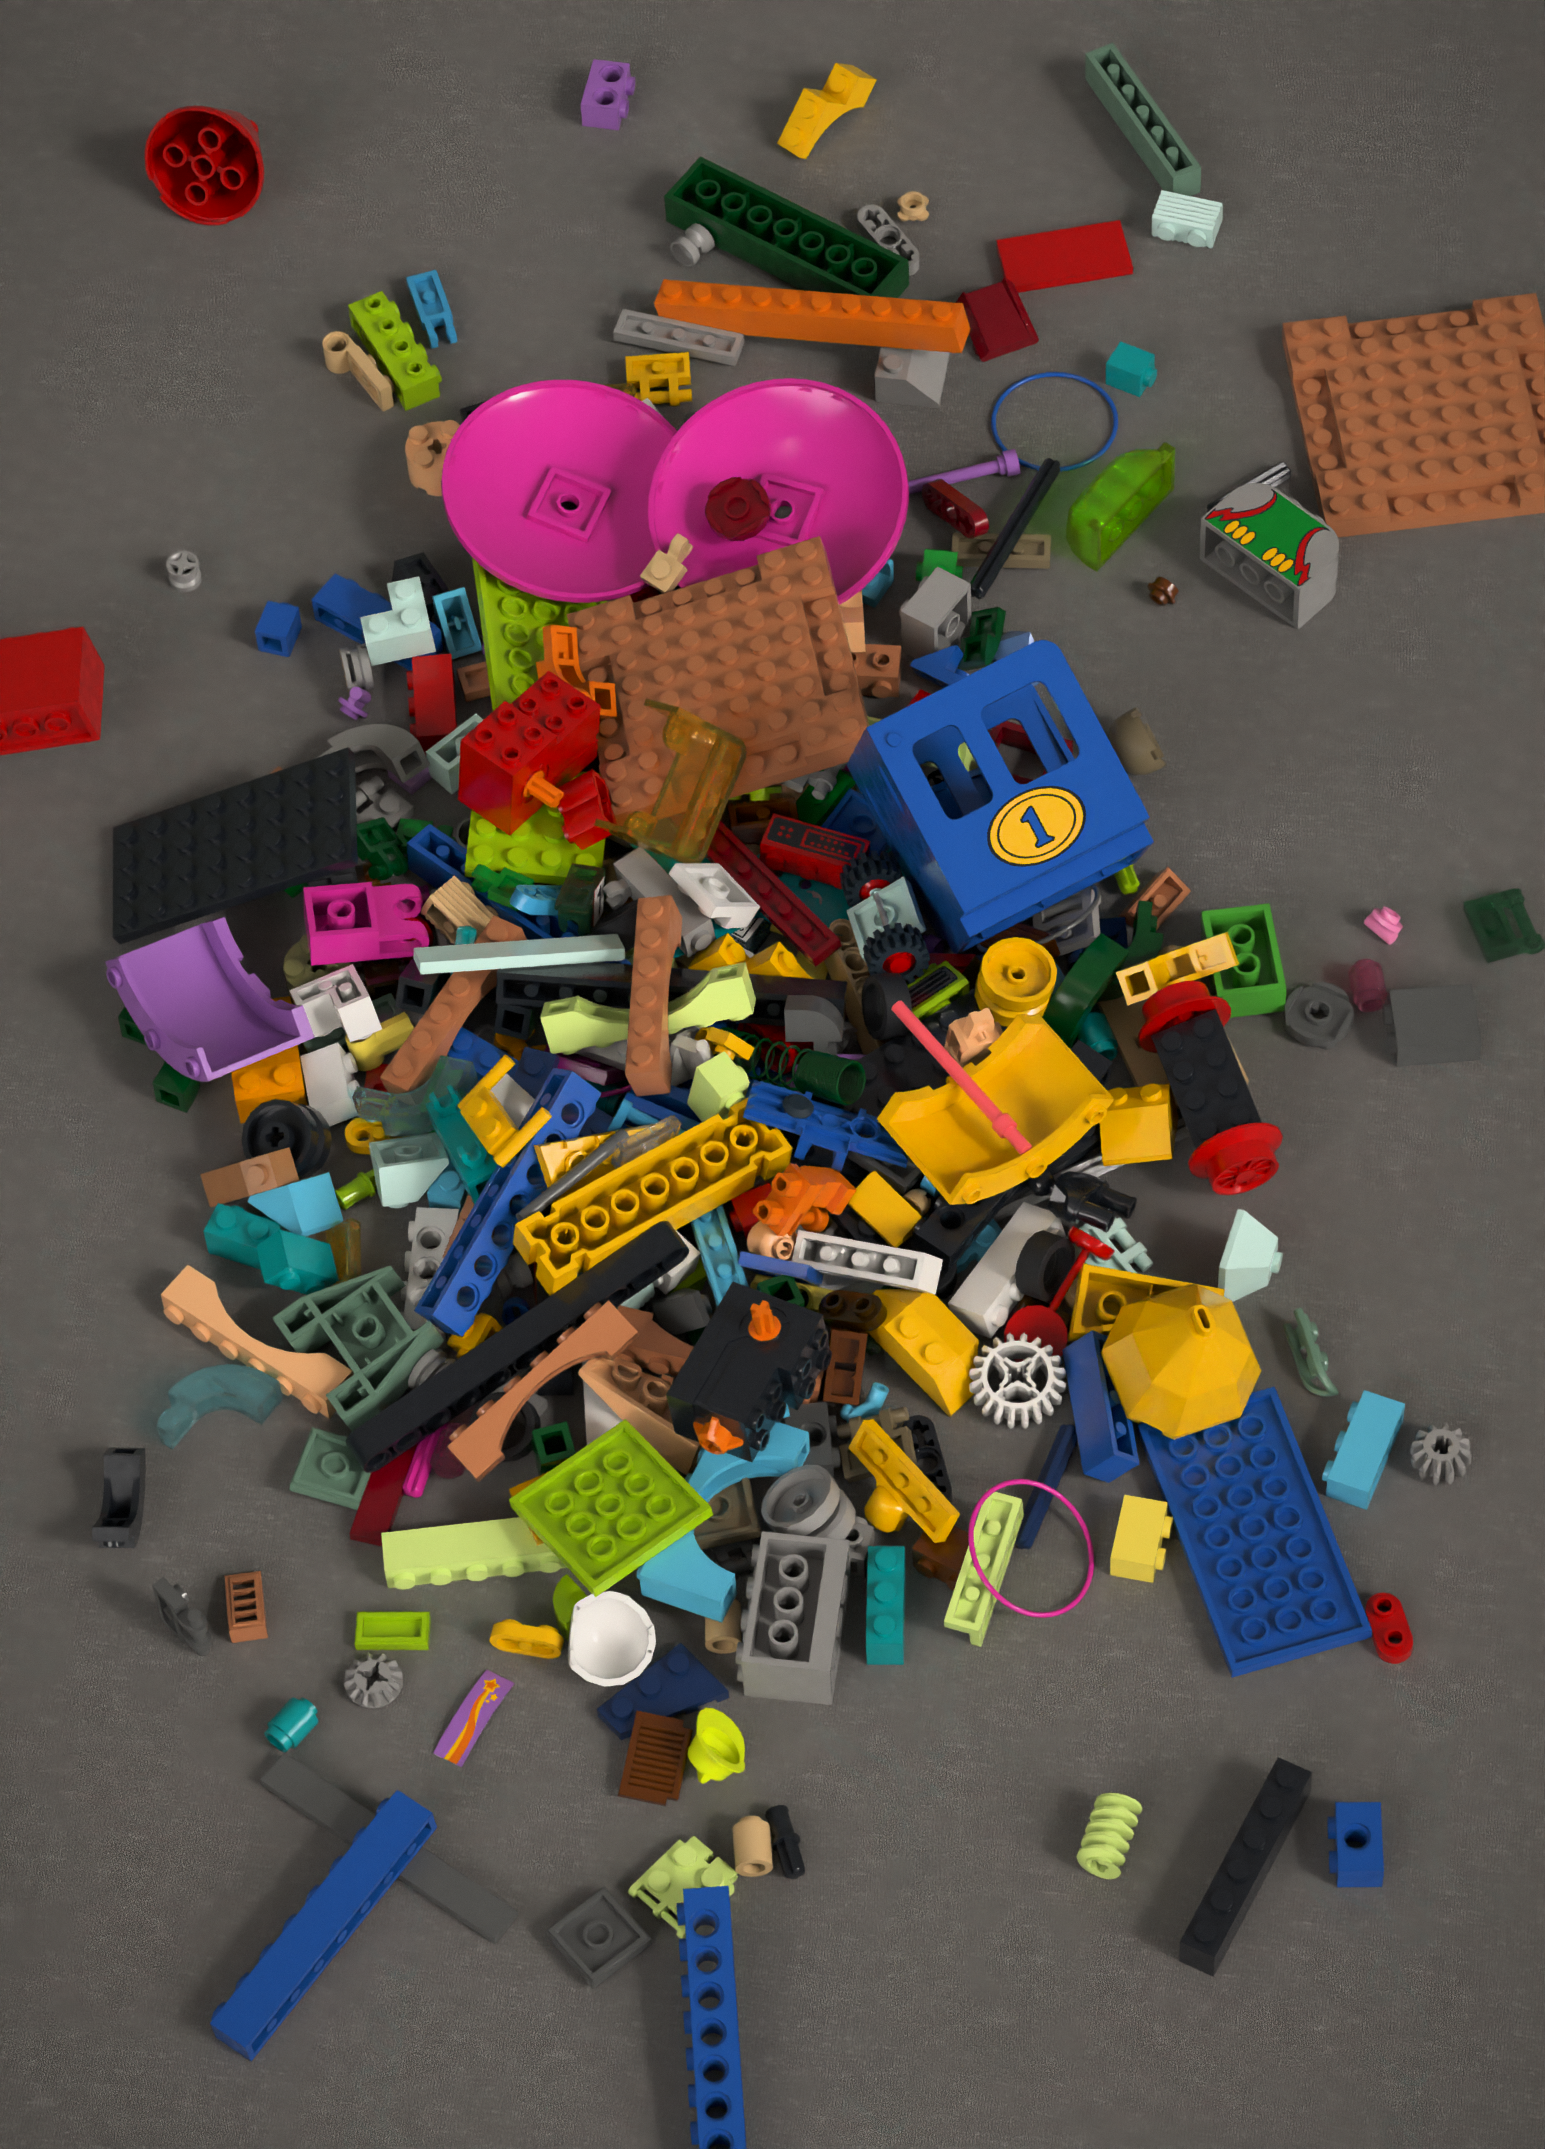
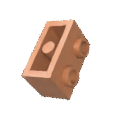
M865 644L866 652L851 653L862 696H875L878 698L899 697L902 670L901 646Z

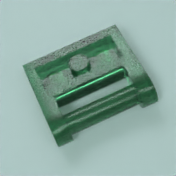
M1519 888L1464 902L1463 911L1487 963L1523 953L1537 954L1545 948L1542 935L1536 933L1523 904L1525 898ZM1504 907L1511 909L1523 937L1516 938L1504 912Z

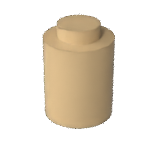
M735 1599L722 1623L705 1617V1647L713 1653L727 1654L735 1652L738 1642H742L741 1604Z
M758 1816L743 1817L732 1828L735 1871L747 1877L765 1875L773 1869L770 1825Z

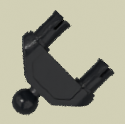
M1045 1170L1036 1178H1028V1187L1036 1196L1051 1194L1047 1207L1056 1217L1072 1224L1081 1221L1101 1229L1105 1233L1110 1230L1116 1213L1129 1219L1137 1204L1136 1197H1131L1111 1189L1106 1180L1087 1173L1067 1171L1057 1177L1055 1181L1053 1174Z

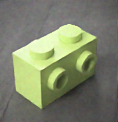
M725 1051L696 1067L687 1101L688 1106L702 1122L717 1114L723 1120L727 1119L730 1107L746 1099L750 1083L747 1073L741 1066H736Z

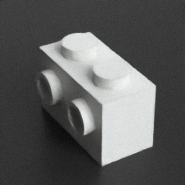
M337 1042L300 1056L309 1106L323 1115L329 1127L362 1115L359 1100L363 1099V1093L354 1077V1073L358 1072V1068L352 1053L346 1054Z

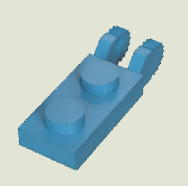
M437 270L406 277L410 296L422 330L426 331L431 349L438 347L439 342L437 333L434 331L435 327L444 325L446 337L450 344L458 342L453 325L452 312Z

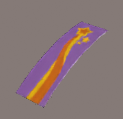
M486 1670L457 1710L433 1754L462 1767L487 1722L515 1683Z

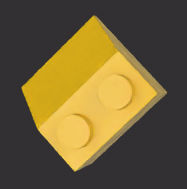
M1170 1083L1160 1085L1148 1084L1133 1088L1118 1087L1107 1090L1114 1098V1101L1108 1107L1105 1118L1099 1123L1103 1165L1112 1166L1173 1159L1179 1116Z

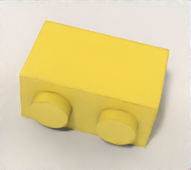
M1124 1495L1110 1557V1575L1154 1582L1156 1569L1163 1570L1166 1549L1161 1548L1163 1538L1170 1539L1173 1517L1167 1516L1168 1502Z

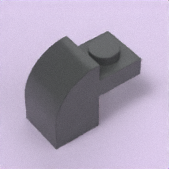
M787 995L784 1009L786 1042H814V1051L838 1056L837 1042H842L844 1021L839 1010L830 1001L814 995Z

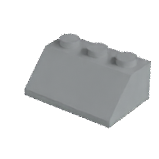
M881 347L875 372L876 402L939 408L950 352Z

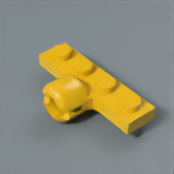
M874 1419L863 1420L848 1448L876 1479V1488L864 1507V1515L868 1523L882 1532L900 1531L910 1515L934 1543L945 1542L960 1513Z

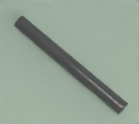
M622 1128L521 1209L516 1214L518 1221L520 1222L538 1211L542 1212L629 1141L628 1133Z

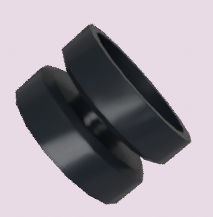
M274 1099L261 1103L250 1113L243 1126L241 1141L247 1160L289 1147L300 1180L312 1176L323 1167L330 1154L332 1137L329 1124L319 1111L308 1105Z

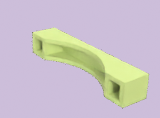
M746 962L711 969L704 979L689 992L668 1002V1034L677 1033L682 1028L691 1026L705 1028L713 1025L716 1021L726 1019L739 1021L753 1014L756 997ZM579 996L545 1002L540 1019L550 1052L552 1054L563 1053L570 1055L580 1051L582 1048L592 1046L605 1048L617 1041L627 1040L630 1009L612 1008L596 1004Z

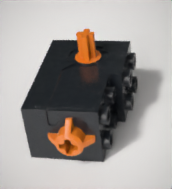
M732 1282L666 1394L675 1434L699 1442L706 1451L712 1454L728 1453L753 1462L757 1453L766 1448L770 1438V1431L775 1422L779 1423L784 1417L786 1404L790 1408L799 1410L804 1399H809L813 1394L816 1378L820 1371H825L830 1364L832 1351L829 1349L828 1331H826L823 1314Z

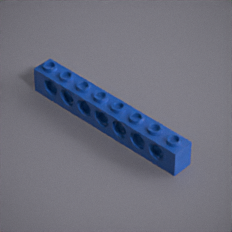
M559 1068L551 1070L518 1129L520 1130L541 1107L549 1111L552 1118L504 1168L499 1165L496 1166L414 1311L427 1321L430 1320L441 1331L463 1337L465 1332L473 1325L478 1309L482 1302L490 1295L494 1281L509 1261L510 1253L514 1248L515 1224L519 1222L516 1214L547 1189L533 1145L544 1144L545 1139H547L546 1143L579 1137V1132L587 1118L593 1114L596 1102L602 1093L575 1072ZM512 1199V1205L509 1208L510 1200ZM495 1229V1234L492 1238V1232ZM460 1290V1295H459V1298H458V1300H457V1294H458V1291Z
M729 1886L683 1889L684 1902L677 1903L678 1926L685 1925L686 1938L679 1939L680 1962H688V1974L681 1975L682 1997H690L691 2010L683 2011L685 2034H692L693 2047L686 2048L687 2071H694L695 2084H688L689 2108L697 2107V2121L690 2122L692 2145H699V2149H710L716 2144H724L729 2149H747ZM702 1925H710L715 1929L706 1936L695 1932ZM704 1961H712L717 1964L716 1968L709 1972L698 1969V1966ZM707 1997H714L720 2001L713 2008H705L700 2005L701 2001ZM710 2033H715L722 2037L720 2042L714 2045H708L702 2039ZM711 2070H719L725 2074L721 2080L716 2082L705 2079V2075ZM713 2107H722L727 2111L719 2119H713L707 2115V2112Z

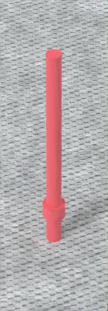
M902 1000L896 1002L891 1010L993 1123L992 1129L1000 1138H1006L1020 1155L1029 1151L1032 1145L1016 1129L1017 1123L1008 1113L1003 1114Z

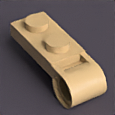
M334 331L328 333L322 341L327 369L336 374L351 371L383 412L394 407L392 393L395 392L394 385L388 375L380 373L373 356L370 354L366 355L359 345L357 346L345 332Z

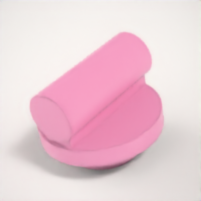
M1385 906L1382 910L1374 908L1371 914L1364 920V924L1389 945L1395 942L1398 933L1403 928L1399 922L1401 917L1395 911Z

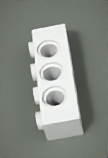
M417 1207L415 1221H409L408 1240L412 1242V1251L405 1252L404 1267L405 1272H409L408 1281H403L406 1286L401 1289V1302H405L404 1312L400 1311V1313L413 1331L428 1322L414 1310L432 1278H423L434 1276L444 1259L442 1256L459 1218V1209ZM429 1246H438L433 1249H427ZM434 1326L445 1340L439 1348H448L449 1333H445Z
M798 1230L791 1262L810 1265L815 1270L827 1275L935 1295L943 1259L927 1253Z

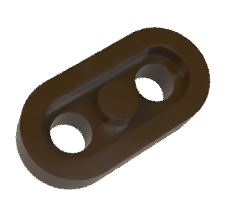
M836 1290L827 1294L819 1304V1313L823 1314L825 1323L830 1327L867 1332L878 1328L887 1317L886 1307L881 1299L874 1294Z

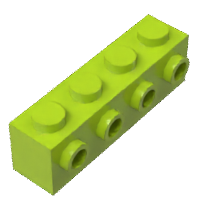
M380 291L349 304V316L353 330L368 353L375 359L382 375L386 374L391 379L395 388L394 394L405 411L440 397L438 384L442 382L440 372L435 364H429L424 346L421 343L416 344L414 341L413 331L407 321L403 323L400 319V312L396 303L393 300L389 301L383 291Z

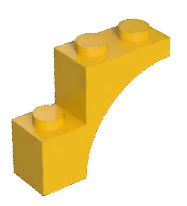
M835 63L822 90L803 88L777 144L799 158L807 159L817 140L838 117L854 108L864 107L877 79L854 65Z
M729 933L712 941L704 950L698 951L688 969L710 971L713 968L746 962L749 974L813 979L780 941L749 958L743 947L736 943Z

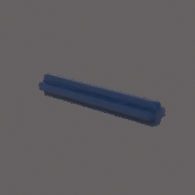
M1063 1424L1060 1426L1037 1479L1038 1482L1046 1484L1057 1490L1078 1441L1074 1425ZM1034 1486L1023 1511L1024 1517L1015 1541L1017 1548L1030 1549L1054 1497L1051 1493Z

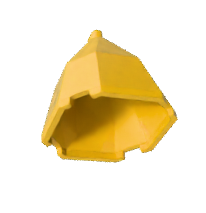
M1187 1284L1122 1306L1101 1351L1102 1358L1127 1419L1138 1424L1141 1422L1161 1430L1162 1435L1173 1440L1240 1418L1261 1373L1260 1366L1232 1300L1197 1284Z

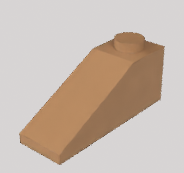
M289 1147L200 1174L210 1208L217 1206L218 1203H228L299 1181Z

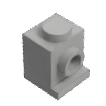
M855 1516V1523L844 1540L850 1541L852 1576L865 1578L868 1566V1546H873L875 1541L874 1526H870L864 1518Z

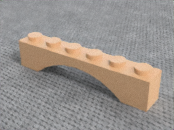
M189 1265L161 1293L164 1314L170 1321L177 1325H180V1323L191 1329L192 1333L203 1342L210 1341L218 1346L221 1353L231 1360L238 1359L256 1377L262 1378L264 1376L269 1379L284 1395L289 1396L292 1394L301 1400L302 1404L310 1412L315 1414L320 1412L329 1419L336 1412L326 1394L354 1375L350 1368L326 1353L306 1354L288 1352L270 1347L252 1338L239 1328L226 1313L218 1297L215 1282Z

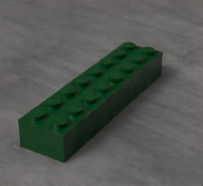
M701 156L664 196L666 222L684 231L694 223L702 225L712 235L716 247L801 290L898 298L909 286L908 259Z

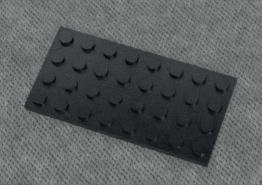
M347 747L113 827V939L119 944H123L357 866L355 754Z

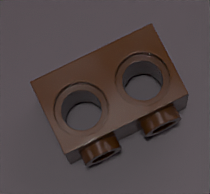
M831 1327L829 1349L832 1351V1358L828 1368L825 1370L822 1393L823 1401L859 1406L867 1332Z

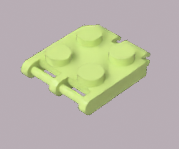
M693 1836L686 1843L679 1839L632 1884L628 1894L633 1898L639 1897L653 1910L652 1915L657 1919L663 1918L677 1930L676 1935L682 1939L686 1938L685 1925L678 1926V1921L668 1911L671 1910L677 1916V1903L684 1902L683 1889L729 1886V1894L731 1896L735 1892L733 1883L737 1880L738 1873L720 1857L715 1858L708 1864L714 1857L713 1851ZM645 1889L649 1891L660 1903L657 1904L643 1891Z

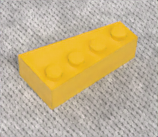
M1083 1264L1078 1275L1068 1341H1076L1092 1330L1109 1336L1122 1306L1193 1283ZM1200 1285L1210 1291H1213L1221 1296H1224L1225 1289Z

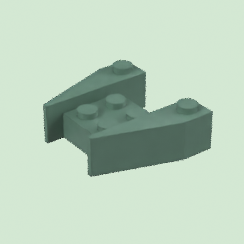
M391 1265L300 1297L273 1317V1320L297 1353H313L331 1340L350 1366L354 1375L326 1394V1397L352 1432L399 1400L409 1387V1376L419 1359L431 1349L436 1351L445 1341L430 1320L415 1331L407 1323L390 1299L392 1295L406 1286Z

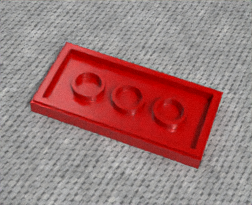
M1120 220L996 240V248L1003 275L1014 283L1018 293L1133 274V265Z

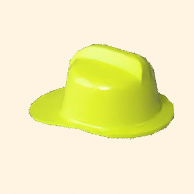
M704 1708L697 1716L696 1734L687 1753L690 1762L696 1768L698 1782L704 1784L710 1779L722 1781L734 1772H743L745 1770V1744L739 1728L721 1711L714 1708Z

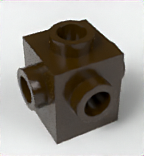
M403 958L361 961L362 966L356 967V971L364 986L367 987L371 1001L389 993L396 1000L399 976L405 969Z

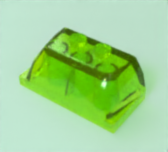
M1164 442L1158 449H1134L1119 454L1073 502L1068 511L1066 540L1072 552L1086 566L1098 572L1174 490L1175 447Z

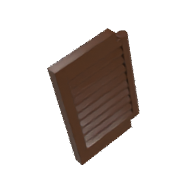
M636 1711L618 1793L619 1797L666 1806L667 1799L678 1801L688 1757V1748L693 1733L692 1729L683 1727L684 1720Z

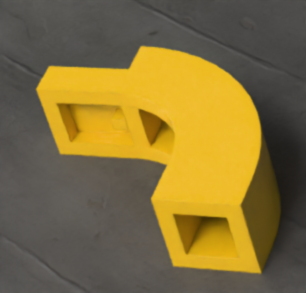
M1227 931L1134 964L1116 972L1126 1003L1130 1005L1148 999L1154 993L1169 985L1183 981H1194L1237 966L1239 962Z

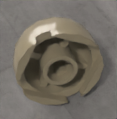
M1137 707L1115 719L1109 728L1108 739L1127 773L1147 775L1167 766V763L1162 759L1164 755L1148 723L1143 725L1140 719L1142 713Z

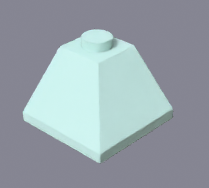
M437 1133L369 1142L377 1192L383 1207L403 1208L409 1203L418 1202L449 1164L448 1156Z
M1241 1209L1237 1210L1219 1265L1218 1288L1225 1289L1224 1297L1232 1300V1302L1268 1286L1272 1272L1278 1274L1283 1253L1277 1252L1278 1237L1245 1210Z

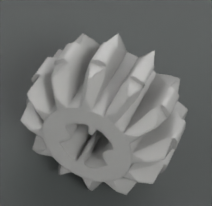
M1447 1422L1442 1426V1429H1437L1431 1423L1428 1426L1427 1432L1418 1431L1415 1441L1410 1446L1411 1465L1413 1469H1420L1419 1476L1421 1480L1431 1476L1436 1486L1440 1479L1444 1478L1451 1485L1454 1481V1475L1463 1478V1475L1466 1473V1466L1471 1464L1469 1439L1462 1438L1460 1428L1451 1432Z

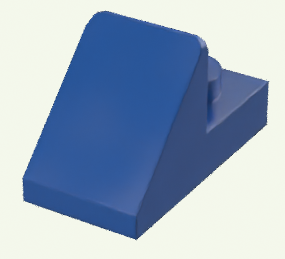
M958 645L914 659L910 664V667L917 676L942 688L970 675L963 670L957 669L964 655Z

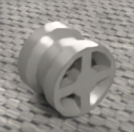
M178 551L168 558L166 568L171 587L179 592L195 590L201 583V572L197 556L189 551Z

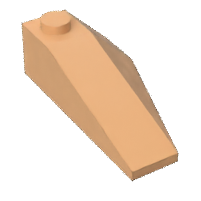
M608 1356L591 1359L579 1370L578 1375L622 1420L626 1419L670 1465L685 1475L697 1466V1457L702 1446L697 1441L675 1434L666 1396L672 1385L673 1377L662 1374L661 1378L642 1372V1369L637 1364L617 1357L612 1361Z

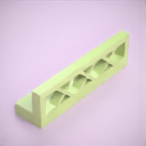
M994 1492L981 1506L974 1527V1547L979 1565L985 1577L999 1593L1024 1512L1021 1498ZM968 1546L944 1619V1627L969 1633L970 1643L981 1647L997 1599L980 1579L974 1567Z

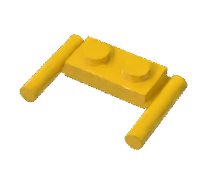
M506 1054L457 1104L461 1110L460 1113L486 1151L494 1156L493 1159L502 1168L552 1118L549 1111L541 1107L520 1130L516 1127L491 1091L515 1065V1062Z

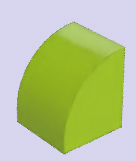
M568 1574L561 1578L553 1594L556 1623L559 1631L567 1641H569L573 1608L578 1601L587 1597L585 1592Z

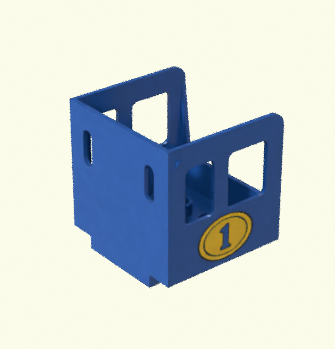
M1047 640L1035 641L866 727L846 764L904 875L911 883L913 892L937 937L948 942L953 954H960L1092 884L1136 863L1154 843L1145 826V822L1150 818L1147 810L1061 649L1053 642ZM1040 682L1047 688L1079 749L1076 759L1073 757L1031 683ZM1013 719L1021 724L1047 774L1027 784H1019L1013 779L988 730L1007 720ZM964 742L992 792V799L986 805L958 755V748ZM931 762L937 766L963 817L950 819L946 816L920 767L921 764Z

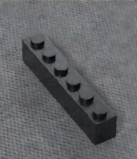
M1277 1758L1180 1941V1962L1214 1977L1311 1793V1771L1282 1758Z

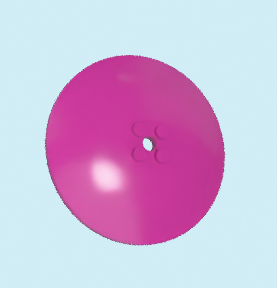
M785 378L755 382L736 388L709 402L690 417L672 437L663 451L652 478L648 501L649 529L656 552L660 550L667 554L670 543L677 533L689 540L688 543L693 546L690 554L681 563L688 571L677 586L679 588L757 565V555L820 536L827 553L840 605L861 591L873 580L893 553L902 534L909 504L908 475L903 455L888 426L875 411L854 395L838 387L807 379ZM731 477H741V479L748 480L750 478L757 481L765 489L771 503V515L765 528L756 536L744 541H729L719 537L711 529L705 515V506L710 491L721 481ZM780 507H791L792 511L788 517L783 519L775 517V513Z
M545 380L508 389L476 408L459 426L451 439L446 451L441 479L442 500L446 516L452 530L466 551L492 575L521 591L542 598L573 603L608 601L636 593L650 586L641 579L640 575L656 554L648 519V501L652 478L663 451L677 430L662 415L639 399L620 390L597 383L579 380ZM566 501L572 502L577 506V509L566 510L561 506V503Z

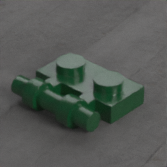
M381 817L357 824L358 857L361 861L369 859L372 866L368 869L369 877L383 881L392 876L405 874L409 867L408 857H405L400 851L399 847L403 843L385 818Z

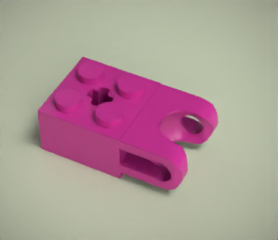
M372 882L303 888L304 919L311 966L414 956V948L429 946V935L425 926L419 921L404 919L415 918L421 912L423 898L420 889L416 885L398 884L372 887ZM405 899H410L407 903L401 902ZM416 938L414 941H407V939Z

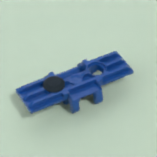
M753 1081L743 1118L800 1135L794 1154L795 1158L804 1160L810 1147L816 1145L833 1151L831 1169L842 1171L848 1150L906 1168L909 1156L879 1123L878 1117L866 1114V1109L860 1108L858 1114L811 1100L813 1093L808 1091L805 1094H801L763 1081ZM859 1134L872 1135V1137H871V1138H863V1137L859 1136Z

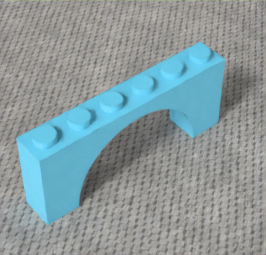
M775 1422L770 1431V1438L766 1448L757 1453L753 1462L728 1453L712 1454L702 1447L697 1457V1467L693 1474H687L685 1480L708 1503L715 1494H718L732 1484L742 1481L743 1478L781 1477L790 1470L803 1466L810 1451L809 1432ZM695 1528L638 1567L637 1579H640L641 1595L721 1623L737 1595L735 1573L718 1566L705 1555L695 1539Z

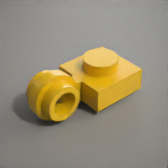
M715 1027L699 1029L694 1038L697 1041L706 1040L713 1055L725 1051L732 1061L735 1056L749 1060L755 1049L734 1034Z

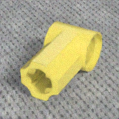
M405 1012L380 1023L382 1030L373 1033L366 1039H358L350 1043L347 1035H345L349 1052L352 1053L359 1071H369L377 1068L384 1061L385 1055L401 1048L414 1029Z

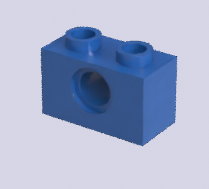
M1335 1802L1334 1816L1327 1817L1328 1839H1335V1851H1329V1874H1336L1337 1888L1382 1887L1384 1859L1381 1802ZM1357 1841L1363 1844V1847L1351 1848L1347 1843Z

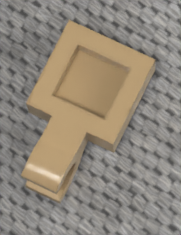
M677 533L670 543L668 553L665 554L658 550L640 575L641 579L663 594L673 591L688 571L681 563L693 549V546L688 543L689 540Z

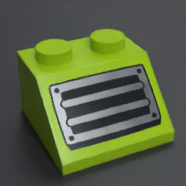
M947 961L942 962L938 966L936 963L929 965L927 970L923 969L924 974L911 984L906 982L911 997L912 1012L920 1021L951 1004L952 1001L962 995L964 996L969 993V982L966 977Z

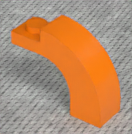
M560 625L542 627L544 660L536 662L538 679L549 670L571 686L587 691L592 700L601 705L600 720L617 717L615 683L586 682L582 676L578 657L577 627Z

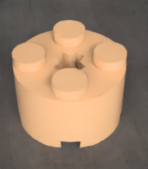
M454 420L436 421L417 425L410 429L409 437L405 444L409 478L414 487L417 489L420 487L432 496H442L441 479L444 459L451 439L460 426L459 423Z

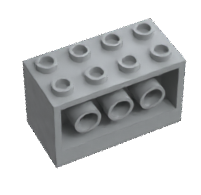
M762 1531L760 1545L754 1544L752 1549L751 1566L754 1567L753 1577H748L746 1599H749L748 1610L743 1609L741 1618V1631L744 1632L743 1642H738L736 1649V1664H738L737 1681L743 1682L744 1696L832 1705L852 1576L850 1541Z

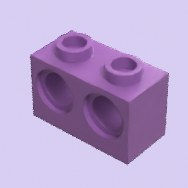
M593 59L580 105L582 126L619 130L622 118H627L628 96H633L635 91V77H631L630 63Z

